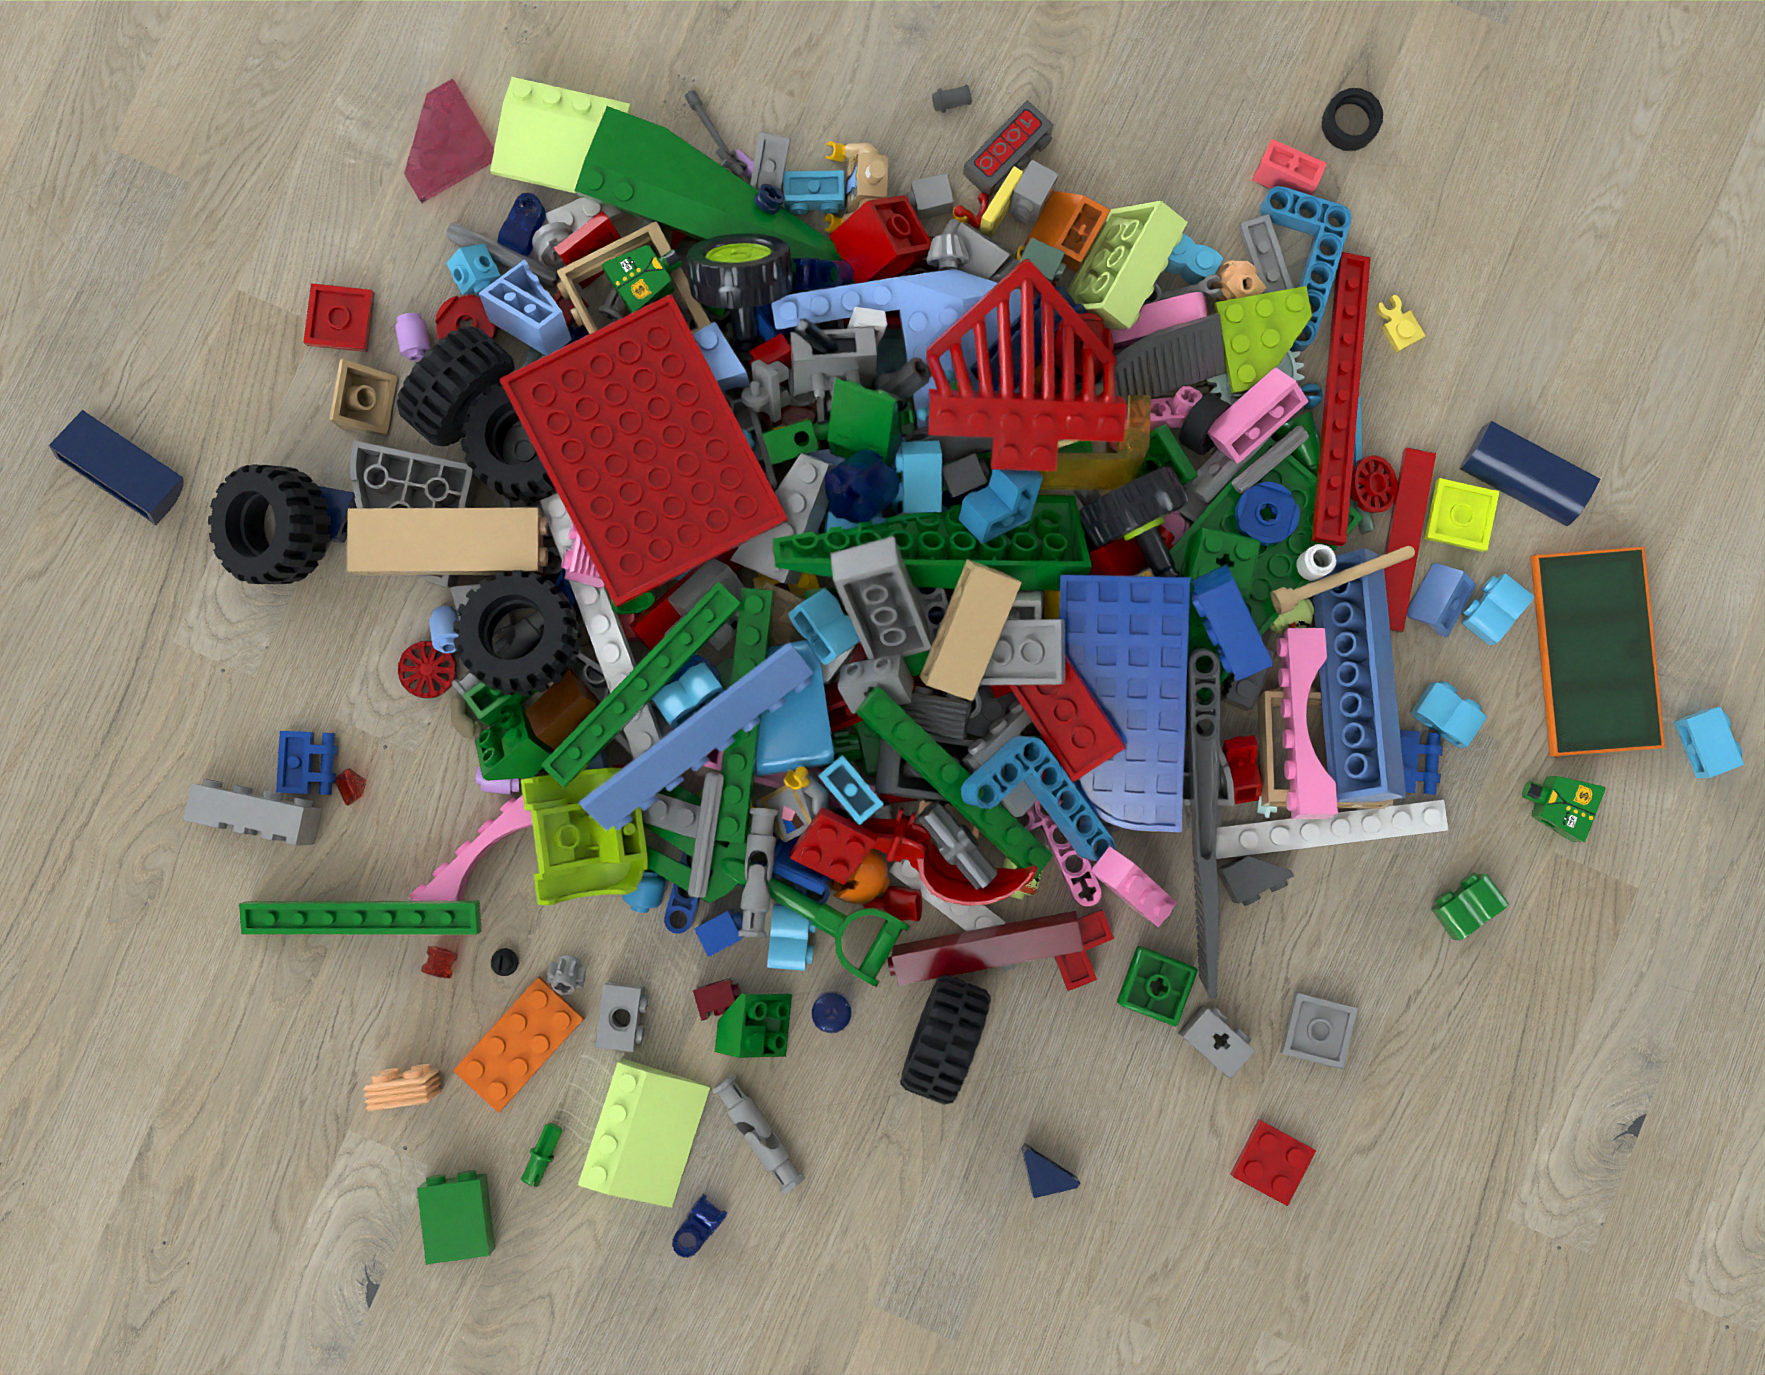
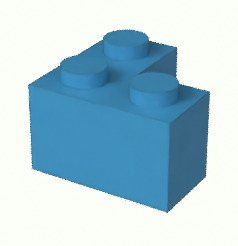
M992 469L989 486L977 492H971L963 499L959 521L981 544L1030 521L1043 477L1037 471Z

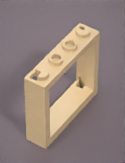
M657 221L557 270L562 282L556 285L564 300L571 298L575 308L570 311L578 327L585 325L589 334L597 331L589 312L574 286L575 284L603 271L601 264L642 246H654L659 257L671 250ZM680 267L670 273L669 276L697 327L691 333L694 334L710 325L711 323L701 304L690 294L689 283L682 268Z
M1283 687L1267 689L1258 697L1260 776L1263 782L1261 807H1287L1286 796L1287 792H1290V790L1274 789L1271 707H1280L1281 700L1284 699ZM1310 688L1307 708H1322L1321 692H1316V688ZM1393 799L1380 802H1337V807L1385 809L1393 804Z

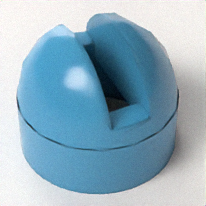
M1313 383L1303 385L1301 387L1303 393H1317V396H1306L1309 402L1303 408H1315L1322 401V389Z

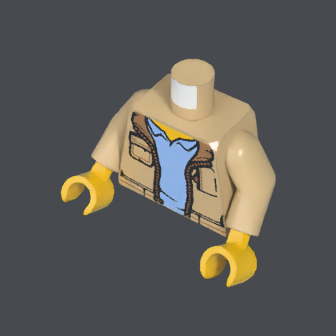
M833 141L826 143V146L834 148L833 154L825 156L826 159L836 162H843L846 157L848 159L846 162L845 214L843 218H839L829 213L823 218L824 221L831 223L828 228L823 229L830 234L866 201L887 198L888 157L880 155L878 149L870 143H850L846 146Z

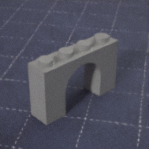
M1018 699L1010 705V712L1004 718H999L990 725V732L984 738L976 740L969 746V753L962 759V762L972 774L1011 738L1019 736L1022 730L1032 722ZM1005 765L1002 767V770H1001V776H1002V778H1003V777L1005 776V774H1006V767H1005ZM1023 780L999 803L1013 817H1022L1038 799Z

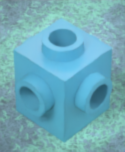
M485 244L460 247L446 263L462 295L475 293L479 296L482 290L501 276Z

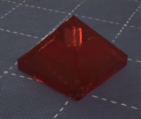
M350 768L344 770L336 777V785L345 805L350 806L363 796L366 780Z

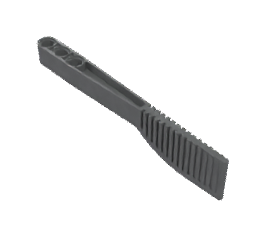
M1220 314L1209 315L1156 331L1141 338L1116 355V396H1122L1127 405L1128 403L1133 404L1136 403V400L1142 401L1143 398L1148 399L1153 395H1159V393L1164 394L1167 393L1166 391H1173L1176 388H1182V386H1188L1192 383L1225 374L1226 364ZM1103 370L1095 377V395H1100L1103 391ZM1082 382L1075 383V394H1080ZM1060 388L1055 389V394H1059ZM928 426L909 432L905 436L906 442L939 441L942 451V464L992 448V437L928 435Z
M1198 646L1194 647L1187 654L1186 727L1192 849L1195 859L1193 860V865L1195 866L1193 870L1196 883L1194 884L1195 898L1197 900L1195 901L1197 908L1195 911L1197 915L1196 923L1198 925L1196 926L1198 932L1197 940L1199 941L1197 942L1199 949L1197 950L1199 956L1198 971L1199 978L1208 996L1211 999H1215L1217 997L1219 951L1216 840L1220 750V663L1218 657L1211 650ZM1203 655L1209 656L1210 664L1204 670H1197L1195 667L1196 660ZM1202 687H1209L1210 696L1208 699L1197 701L1195 697L1196 692ZM1210 719V727L1207 731H1196L1198 721Z

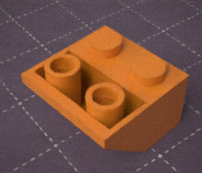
M1054 191L1024 244L1027 246L1032 237L1065 252L1062 263L1066 264V268L1077 273L1106 223L1110 209L1084 195Z

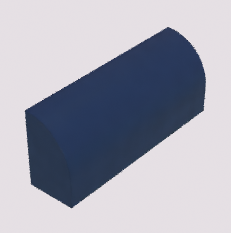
M1064 285L1055 287L1073 308L1076 303ZM1041 293L1034 300V370L1042 362V352L1038 347L1041 342ZM1054 309L1055 327L1060 322L1062 317ZM1021 314L1011 324L1014 391L1020 386ZM997 339L988 348L993 391H998L1000 362L999 341ZM976 361L969 369L979 382Z
M84 410L49 444L56 459L154 525H157L171 510L181 494L184 483L182 476Z
M1493 421L1481 427L1460 467V470L1565 526H1569L1581 514L1600 481V478Z

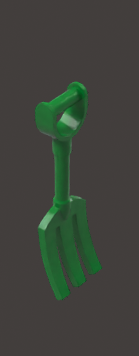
M679 785L670 791L664 787L657 792L658 794L701 806L702 798ZM643 823L645 827L693 857L695 839ZM749 825V828H748V835L751 834V826H750V825ZM714 842L711 869L714 872L711 878H709L707 895L700 899L709 903L725 896L738 884L745 887L748 882L744 875L747 843L730 842L727 848ZM646 845L648 869L688 891L691 868ZM750 860V866L756 865ZM771 877L770 881L767 882L770 899L812 922L811 925L834 937L836 954L842 966L854 976L877 987L880 982L876 979L902 930L908 931L910 925L876 908H861L845 915L824 902L821 905ZM874 915L884 918L883 926L858 969L846 959L842 951L841 940L845 929L853 920L861 916Z

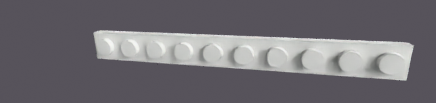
M558 493L540 500L545 516L548 517L551 533L563 561L565 551L571 550L573 540L568 539L572 520ZM569 580L611 693L636 667L618 614L611 608V596L605 585L602 588ZM650 702L623 728L634 759H637L663 739Z

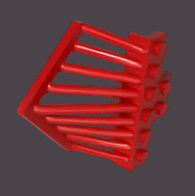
M1024 259L926 348V361L937 389H929L928 435L992 437L991 469L1056 471L1058 440L1123 442L1127 403L1122 396H1116V357L1030 259ZM1020 285L1021 374L1019 392H1014L1009 303L1010 293ZM1033 285L1041 293L1042 374L1040 393H1035ZM995 307H997L1000 362L998 391H993L985 316ZM1054 309L1063 318L1061 326L1062 382L1059 394H1055ZM971 328L974 331L979 391L972 390L962 350L961 337ZM1074 332L1083 341L1081 349L1082 389L1080 394H1075ZM948 349L952 358L958 390H951L939 357ZM1094 354L1102 362L1103 391L1100 395H1095Z

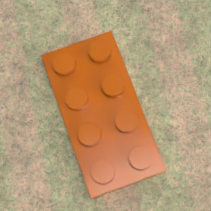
M539 976L453 1071L499 1113L580 1025L585 1017Z

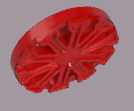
M1376 455L1358 460L1353 465L1350 492L1352 499L1358 503L1357 506L1364 512L1379 513L1388 510L1393 505L1398 490L1397 477L1392 466L1387 460Z
M420 641L411 645L402 653L398 662V676L401 685L410 694L420 698L431 699L443 695L452 687L451 682L456 679L457 664L453 654L443 653L441 657L435 660L438 651L433 648L432 641ZM426 646H431V650L427 658L425 648ZM416 649L419 651L420 659L413 655V651ZM407 659H409L414 664H416V666L405 665V662ZM446 661H449V662H450V666H449V667H441V666H440L441 664H443V663L446 662ZM405 672H415L413 675L405 678ZM440 674H448L450 677L448 680H444L440 677ZM416 680H418V683H417V685H416V688H415V689L411 688V687H410L411 683H413V682H415ZM434 681L441 685L440 690L437 691L435 689ZM425 683H427L428 687L427 693L422 692Z

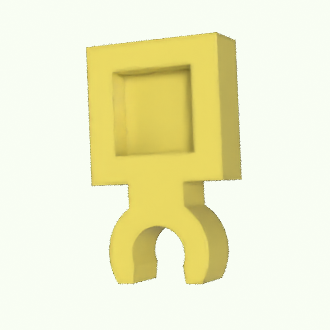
M1395 294L1389 299L1393 306L1392 310L1386 309L1382 302L1375 309L1381 318L1387 319L1388 323L1384 324L1381 328L1395 352L1398 353L1420 341L1426 335L1411 310L1404 314L1402 313L1401 300Z

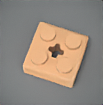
M430 1064L412 1066L411 1070L399 1073V1068L380 1071L379 1075L372 1076V1082L363 1089L366 1091L364 1096L368 1098L365 1101L368 1104L366 1109L374 1111L428 1103L442 1090L439 1087L441 1083L438 1081L440 1076L437 1075L439 1070L437 1068L430 1069Z

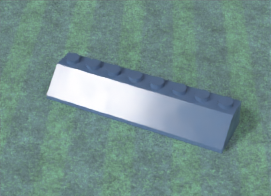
M1366 548L1337 555L1334 569L1321 579L1381 555ZM1383 568L1313 596L1315 628H1325L1327 659L1319 669L1327 771L1336 782L1337 802H1380L1406 797Z
M790 642L581 800L579 804L606 831L613 826L618 831L633 819L630 816L632 811L639 806L644 811L659 800L655 794L662 788L666 787L670 791L684 780L681 776L683 772L690 767L694 772L710 761L706 756L715 748L722 752L736 740L732 735L743 728L745 732H748L761 722L758 718L759 714L767 708L773 713L787 702L783 697L792 689L799 693L811 684L812 681L809 676L813 674V671Z

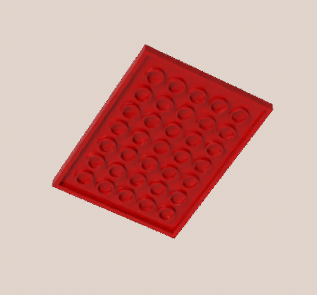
M672 294L499 379L616 607L788 521Z

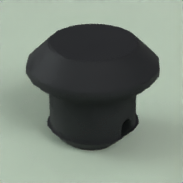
M507 948L496 951L491 958V967L500 976L513 974L519 964L516 953Z

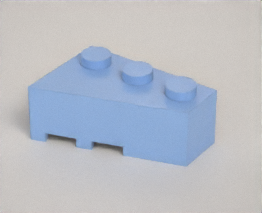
M525 259L479 293L489 322L547 356L572 340L561 309L548 291L544 290L538 277L532 273Z

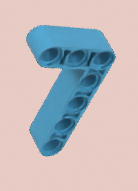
M1277 186L1272 188L1260 205L1261 216L1269 214L1274 224L1313 235L1298 287H1307L1309 302L1314 306L1315 311L1302 330L1306 336V341L1303 342L1296 339L1289 349L1291 352H1303L1317 336L1352 216L1349 209L1341 204ZM1270 200L1279 201L1283 209H1275L1271 205ZM1299 209L1308 210L1311 218L1303 217ZM1328 218L1337 219L1340 227L1332 226ZM1320 246H1327L1331 250L1332 255H1324L1320 251ZM1311 274L1320 275L1323 284L1315 283L1311 278Z
M1027 736L1011 738L962 785L961 796L964 802L968 805L988 809L996 806L1024 780L1081 858L1098 862L1109 846L1116 850L1115 842L1044 742L1038 738ZM1026 744H1027V746H1028V754H1027V756L1025 757L1023 751H1024V747H1025ZM1005 765V767H1006V774H1005V776L1002 778V776H1001V770H1002V767ZM1045 769L1046 776L1045 779L1042 781L1041 774L1042 771ZM983 786L984 794L979 799L978 792L980 787ZM1061 794H1063V801L1060 805L1059 797ZM1078 818H1080V825L1077 829L1076 823ZM1097 841V849L1094 852V844Z

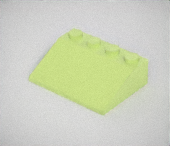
M511 77L503 101L490 169L491 174L576 193L574 190L585 157L606 106L632 115L630 103Z
M1163 201L1111 209L1106 223L1069 285L1068 293L1076 304H1083L1088 313L1100 316L1104 320L1101 322L1105 328L1112 330L1130 329L1138 320L1139 311L1144 301L1152 294L1156 279L1167 267L1168 257L1173 248L1181 241L1183 237L1182 232L1188 222Z
M622 1058L617 1063L578 1185L611 1196L672 1208L711 1086Z

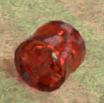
M428 946L426 951L428 959L422 965L421 971L432 976L451 979L453 975L451 967L459 954L445 948Z

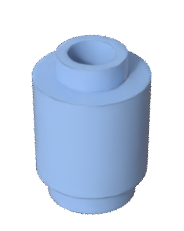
M438 607L432 611V616L429 619L432 646L437 651L453 653L456 651L454 639L458 637V634L453 631L454 621H459L458 615L453 607Z

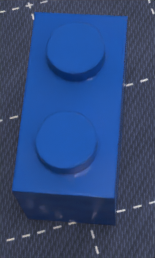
M733 908L694 928L708 957L744 938L743 936H738V931L742 930L743 915L740 911L735 913Z

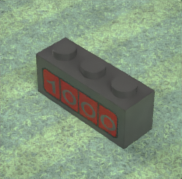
M1027 100L964 164L963 175L982 193H987L990 198L995 192H998L1013 166L1023 171L1032 160L1030 156L1037 149L1041 152L1048 146L1052 140L1051 133L1054 124Z

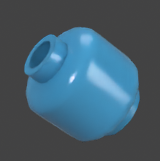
M650 869L644 870L641 882L637 886L638 890L622 895L623 900L631 905V909L635 912H649V909L656 908L662 903L665 878Z

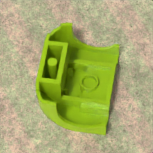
M622 768L584 769L566 788L562 787L550 774L521 779L525 811H531L539 872L533 873L537 905L550 906L571 899L596 895H626L638 890L637 886L641 882L644 870H648V857L640 806L630 813L633 819L617 831L613 826L606 831L579 804L581 800L616 775Z

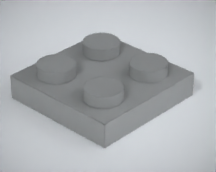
M1294 992L1280 1052L1285 1055L1344 1070L1358 1008Z

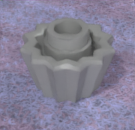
M942 234L932 239L926 259L928 265L939 267L940 271L958 269V266H964V264L970 262L961 236Z

